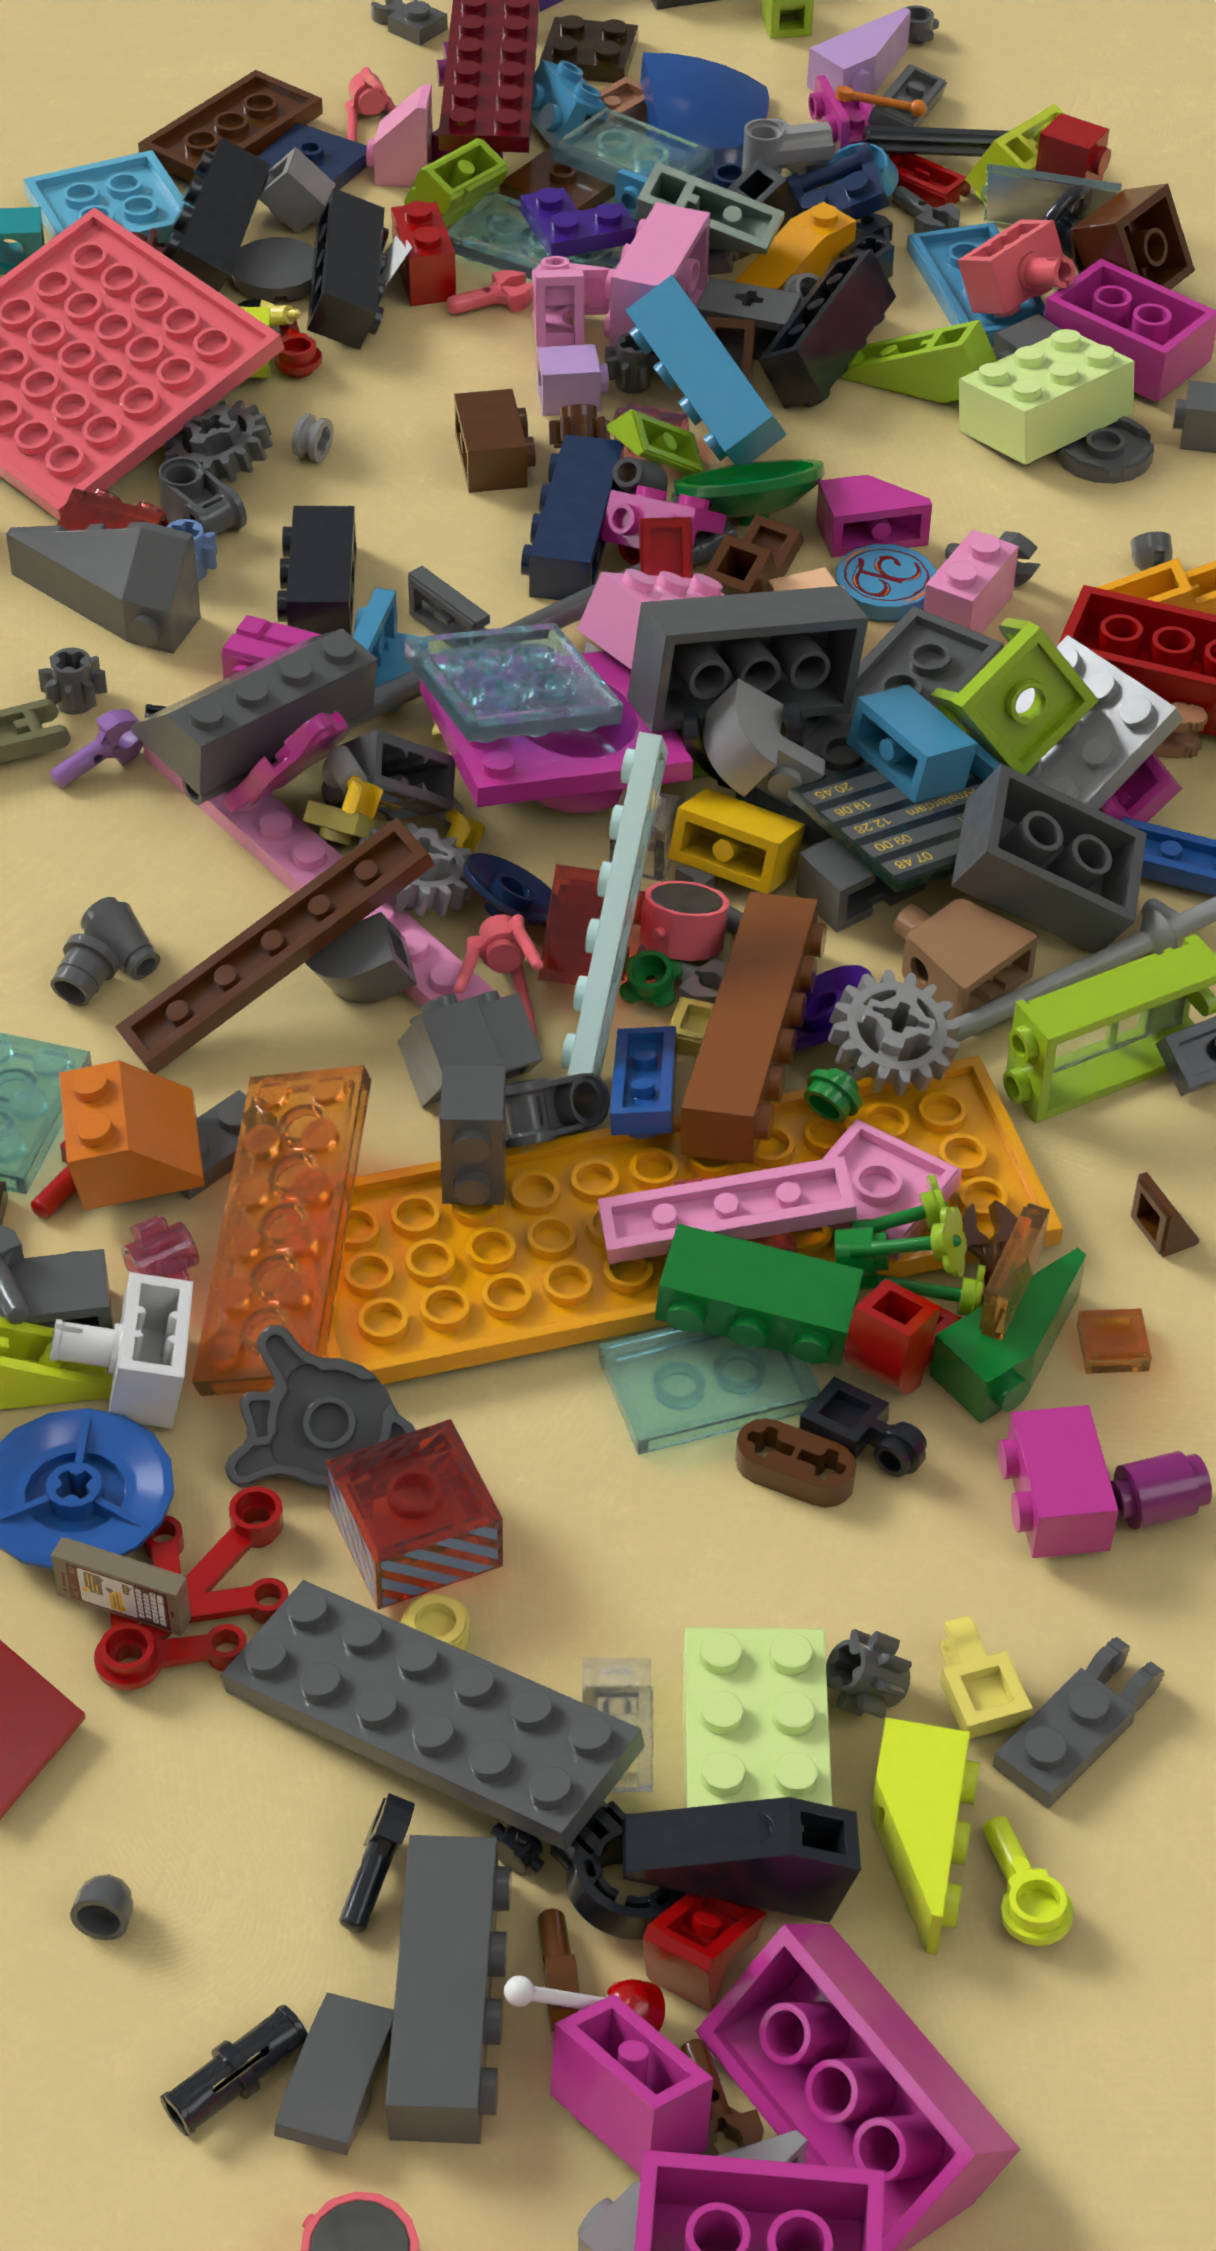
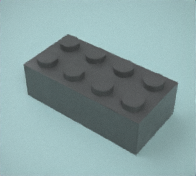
M842 586L641 602L627 699L651 732L682 730L684 724L683 712L697 710L701 727H704L706 710L738 678L783 704L782 720L786 719V702L800 701L801 713L804 718L851 713L869 618Z

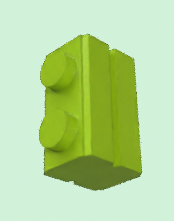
M477 138L421 168L413 182L414 186L410 188L404 200V204L407 205L414 201L437 202L445 226L448 227L475 212L477 208L480 209L491 203L499 190L498 185L502 184L509 168L507 163L483 139Z

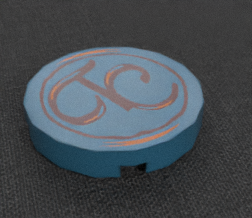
M872 544L856 548L842 557L836 567L835 582L838 586L842 585L846 589L847 593L869 619L898 622L913 606L923 610L926 583L936 573V569L927 557L913 549L895 544Z

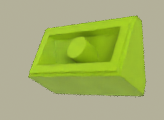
M633 409L622 414L606 426L613 436L639 457L688 475L704 471L695 435L690 431Z

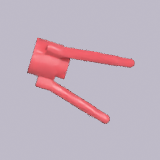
M364 67L349 82L348 91L351 99L344 105L347 111V139L355 142L357 141V114L373 116L379 114L382 110L390 113L396 108L391 97L387 95L380 78L371 72L368 67Z
M494 915L482 923L479 929V936L467 938V953L458 973L454 990L458 994H462L465 991L478 958H481L484 964L495 972L510 973L515 993H519L534 1035H536L537 1028L524 976L523 961L526 957L534 970H541L543 962L525 930V922L522 915Z

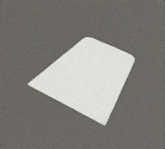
M395 236L384 253L387 255V262L380 279L386 282L385 287L412 249L411 244L407 240L405 248L397 236Z

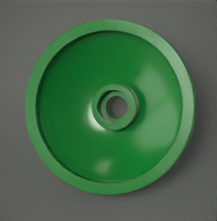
M783 459L723 466L680 477L674 481V490L678 497L680 494L710 500L708 511L726 514L727 517H739L740 526H750L756 514L769 518V513L794 505L823 478L825 474L824 463L811 459Z

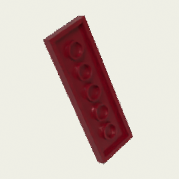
M453 0L438 133L439 150L455 151L479 138L483 139L495 152L529 153L539 25V0Z

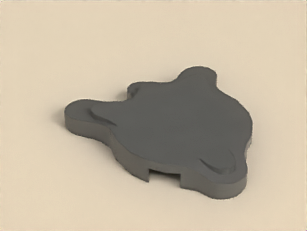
M271 1325L265 1328L259 1335L257 1348L274 1378V1386L268 1392L251 1391L241 1398L240 1411L247 1427L248 1437L244 1444L228 1458L225 1466L226 1474L231 1483L240 1488L251 1487L266 1479L283 1477L294 1479L309 1487L328 1490L331 1487V1490H333L328 1468L332 1475V1469L345 1456L360 1452L333 1479L336 1486L376 1446L393 1441L346 1487L348 1488L360 1483L408 1435L416 1433V1430L412 1423L398 1414L388 1391L378 1378L365 1367L341 1358L315 1356L307 1352L288 1329L281 1325ZM418 1438L392 1463L402 1462L416 1448Z

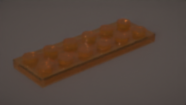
M364 1065L250 1077L192 1379L193 1385L201 1396L248 1393L251 1391L262 1392L270 1391L273 1388L274 1378L257 1348L259 1335L265 1328L271 1325H281L288 1329L307 1352L318 1357L326 1358L372 1081Z

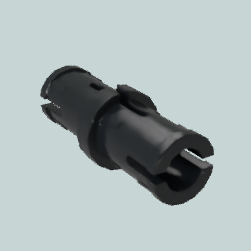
M284 2004L280 2005L274 2010L273 2014L233 2044L230 2041L224 2040L211 2051L212 2060L174 2089L161 2095L160 2100L164 2110L179 2131L185 2136H190L196 2131L197 2127L239 2095L247 2100L260 2089L259 2080L303 2047L308 2035L307 2030L289 2007Z

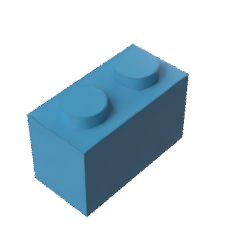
M910 685L858 697L846 741L847 745L870 765H873L914 803L965 789L978 745L976 741Z

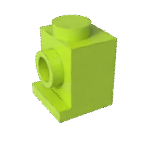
M761 0V16L770 39L812 36L814 0ZM795 15L797 19L795 21L780 22V16Z

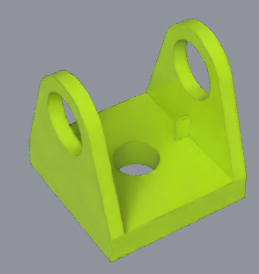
M1006 618L999 625V629L1009 643L959 693L936 688L929 697L941 713L977 741L983 749L1001 764L1026 775L1099 700L1041 627L1030 621ZM1033 688L1035 697L1032 705L1025 712L1017 713L1016 702L1019 696L1025 690Z

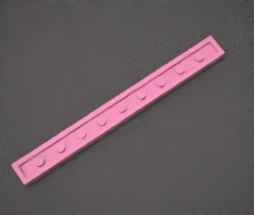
M143 743L145 759L186 795L182 779ZM233 789L197 805L294 893L343 858L341 854L271 793L254 805H251L249 802L232 814L225 806L223 799ZM388 900L364 918L366 919L382 912L405 937L417 985L403 991L420 1007L433 999L449 994H455L459 1002L494 991L493 988L473 972L465 991L462 994L456 993L454 986L463 962L404 910L401 912L396 911L394 901Z

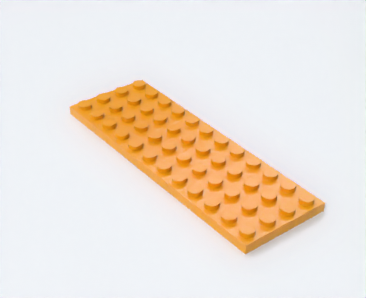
M979 1055L950 1062L944 1077L941 1080L932 1077L926 1091L920 1092L910 1082L904 1096H897L893 1084L885 1083L879 1093L873 1092V1078H862L856 1083L859 1086L858 1093L862 1098L863 1105L856 1115L847 1116L842 1123L830 1122L815 1113L804 1099V1093L807 1089L783 1093L781 1102H771L775 1106L772 1136L770 1141L760 1140L754 1164L681 1155V1114H676L673 1118V1133H659L651 1138L638 1139L629 1135H611V1127L563 1136L545 1142L506 1148L504 1205L442 1204L441 1160L281 1191L283 1212L325 1358H341L362 1365L373 1373L382 1385L670 1325L667 1322L655 1320L658 1287L668 1254L609 1264L598 1199L822 1160L856 1119L962 1169L961 1184L947 1200L948 1206L958 1207L962 1214L973 1203L977 1216V1228L979 1232L988 1237V1240L994 1234V1226L990 1219L988 1206L995 1200L1006 1206L1018 1218L1022 1238L1016 1243H1010L1004 1252V1256L1061 1244L1063 1226ZM829 1226L747 1240L836 1263L835 1229ZM926 1226L918 1237L930 1236L931 1229L929 1230ZM932 1250L904 1253L898 1261L890 1257V1269L878 1271V1274L900 1278L943 1269L944 1267L943 1261L938 1262L935 1260ZM969 1250L964 1254L965 1264L980 1261Z

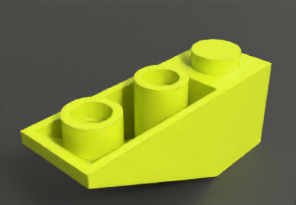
M886 1717L875 1779L871 1817L926 1953L937 1955L941 1927L956 1929L962 1885L950 1883L948 1880L951 1864L965 1866L971 1822L959 1821L957 1818L960 1803L974 1805L980 1762L966 1760L970 1736L969 1731Z

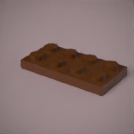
M254 70L139 142V153L153 150L167 172L191 182L196 176L193 174V171L204 150L207 149L213 153L222 137L258 156L297 123L306 125L322 115V98L258 70Z

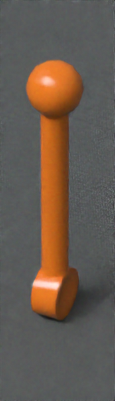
M838 86L835 93V98L843 102L854 100L910 111L914 117L923 116L927 110L925 102L920 99L907 102L856 92L847 86Z

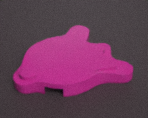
M337 711L331 715L321 712L312 717L283 741L285 746L275 754L274 757L277 759L275 763L270 764L267 758L264 757L254 766L245 780L224 797L225 806L232 814L249 802L251 805H254L271 792L284 787L304 770L326 758L330 750L347 736L351 730L350 726Z

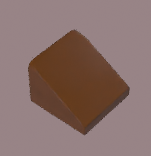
M1148 1172L1139 1174L1131 1218L1162 1257H1166L1196 1246L1200 1239Z

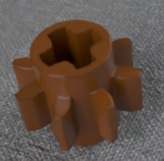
M574 404L563 406L560 408V420L549 421V445H554L555 449L561 448L565 434L610 439V432L606 427L610 422L605 420L604 416L597 417V406Z

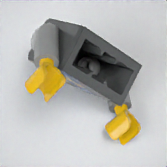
M374 730L344 744L335 746L330 750L323 764L322 776L324 781L321 791L327 805L341 808L344 812L351 815L359 813L371 820L377 818L378 821H392L396 817L404 819L433 814L443 826H450L445 838L453 836L457 838L456 847L469 848L472 854L475 852L484 834L485 826L464 815L463 806L453 796L455 761L452 755L380 730Z

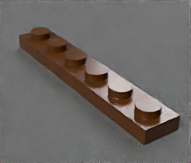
M396 817L115 1026V1028L148 1071L156 1074L435 866L430 854Z

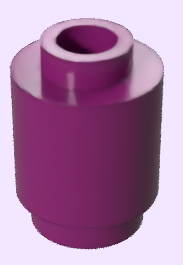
M1175 1451L1118 1465L1114 1472V1480L1111 1481L1119 1510L1117 1519H1124L1128 1526L1134 1530L1196 1515L1199 1507L1209 1505L1212 1499L1210 1476L1205 1463L1197 1454L1185 1456L1182 1452Z

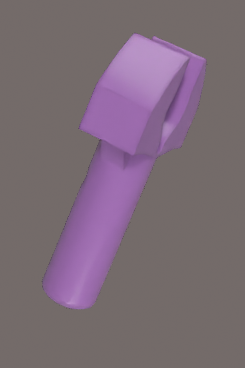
M117 709L107 711L95 721L99 727V733L96 739L51 769L50 775L54 783L61 788L66 787L106 758H115L122 766L136 758L143 747V742L132 733V724L139 721L130 710Z

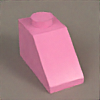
M422 84L379 122L375 139H368L366 162L367 167H374L375 185L412 188L419 170L432 163V85Z

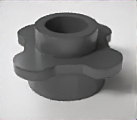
M918 5L906 7L911 10L908 42L920 44L933 40V30L939 28V21L934 18L933 11Z

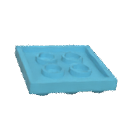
M153 150L23 179L25 195L32 207H41L43 225L52 239L94 207L150 246L167 243L173 231L178 233L172 229V225L185 202L182 201V194Z

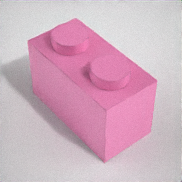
M972 530L926 583L923 610L981 634L1013 596L1019 546L1000 540L994 535Z

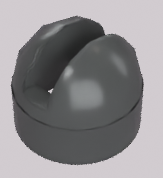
M1147 532L1134 537L1130 541L1135 566L1141 571L1172 560L1171 535L1166 532Z
M111 1874L98 1875L87 1880L78 1891L70 1912L72 1923L80 1932L95 1939L113 1940L121 1937L126 1932L133 1912L134 1902L131 1890L123 1879Z

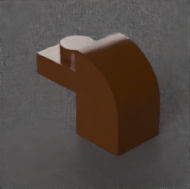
M756 514L742 539L728 534L725 535L703 575L718 581L723 586L721 592L725 595L767 592L768 580L786 575L804 542L802 531Z

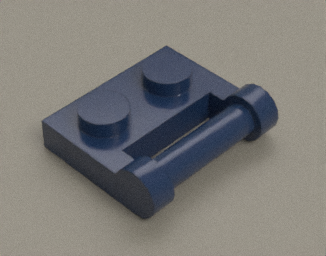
M869 142L856 147L857 152L801 176L798 173H794L785 177L804 212L815 205L825 202L836 207L837 210L851 218L858 220L890 206L878 164Z

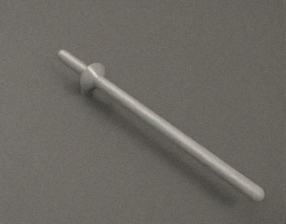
M1216 896L1181 913L1176 912L1156 898L1147 900L1141 910L1143 918L1140 932L952 1019L960 1022V1029L955 1041L965 1040L1013 1017L1016 1001L1024 999L1028 1003V1001L1122 966L1147 953H1157L1160 955L1163 954L1164 949L1169 947L1176 949L1177 939L1216 922ZM851 1066L843 1071L852 1076L856 1066Z

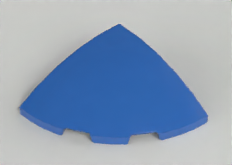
M643 52L640 84L647 105L646 125L657 162L686 172L688 163L694 157L704 152L724 148L743 150L745 125L752 120L767 119L769 110L768 89L750 76L726 65L698 57L673 53Z

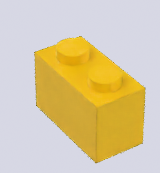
M705 788L678 807L668 858L758 892L770 894L795 874L806 824Z

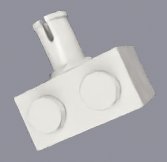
M129 1272L119 1323H115L114 1329L63 1322L61 1319H56L49 1361L60 1360L107 1367V1374L112 1375L108 1412L125 1415L138 1424L172 1428L185 1375L193 1282Z

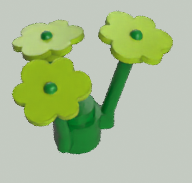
M935 1174L926 1177L928 1191L919 1194L920 1206L875 1219L852 1221V1228L835 1230L836 1263L864 1270L860 1290L875 1289L882 1281L888 1279L919 1296L958 1302L957 1314L964 1316L980 1308V1305L985 1302V1296L982 1294L985 1265H977L974 1279L963 1277L961 1288L878 1274V1271L890 1269V1254L932 1250L935 1260L938 1262L943 1261L946 1273H952L955 1278L964 1276V1254L967 1251V1240L963 1232L961 1212L958 1207H949L948 1203L944 1201ZM925 1219L928 1229H931L930 1236L888 1240L887 1232H880Z

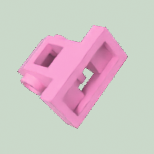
M549 256L543 258L541 263L532 270V317L536 339V366L537 347L584 345V315L608 314L610 298L605 297L604 289L610 268L569 263V259L562 256ZM570 318H573V325H570Z

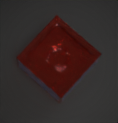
M451 1419L326 1461L329 1510L378 1610L503 1566V1518Z

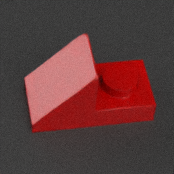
M691 1893L685 1894L647 1925L643 1936V1946L648 1979L706 2011H710L715 2006L731 1961L758 1938L766 1913L752 1906Z

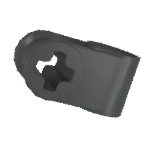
M175 457L161 464L159 468L161 514L165 520L170 523L179 519L195 520L203 526L204 534L214 532L216 535L229 528L239 530L246 525V509L239 495L233 488L224 485L208 472L200 462L192 458Z
M594 1073L545 1077L506 1084V1124L508 1129L506 1148L559 1138L558 1135L601 1124L607 1117L610 1107V1095L606 1084Z

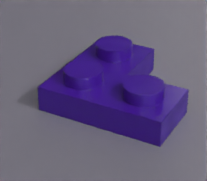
M564 187L557 189L543 188L536 193L520 195V212L548 256L568 257L625 246L626 243L631 244L635 238L637 224L623 203H605L596 208L579 211Z

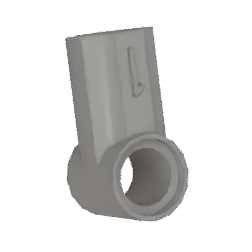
M756 119L748 122L744 127L743 173L758 158L779 174H781L784 168L829 164L830 160H833L834 143L832 129L827 121L783 126L775 120Z

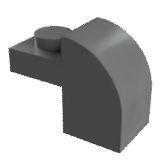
M382 912L361 920L305 962L338 996L352 1002L368 1003L379 1001L417 985L405 937Z

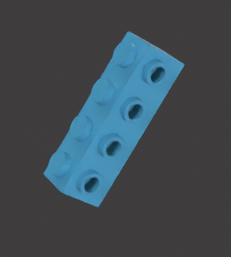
M670 275L625 310L636 325L629 331L630 335L645 355L653 350L658 356L660 362L653 366L670 391L678 385L684 393L685 397L678 401V403L695 426L703 420L710 430L703 439L719 461L728 456L735 465L750 463L787 435L673 275Z

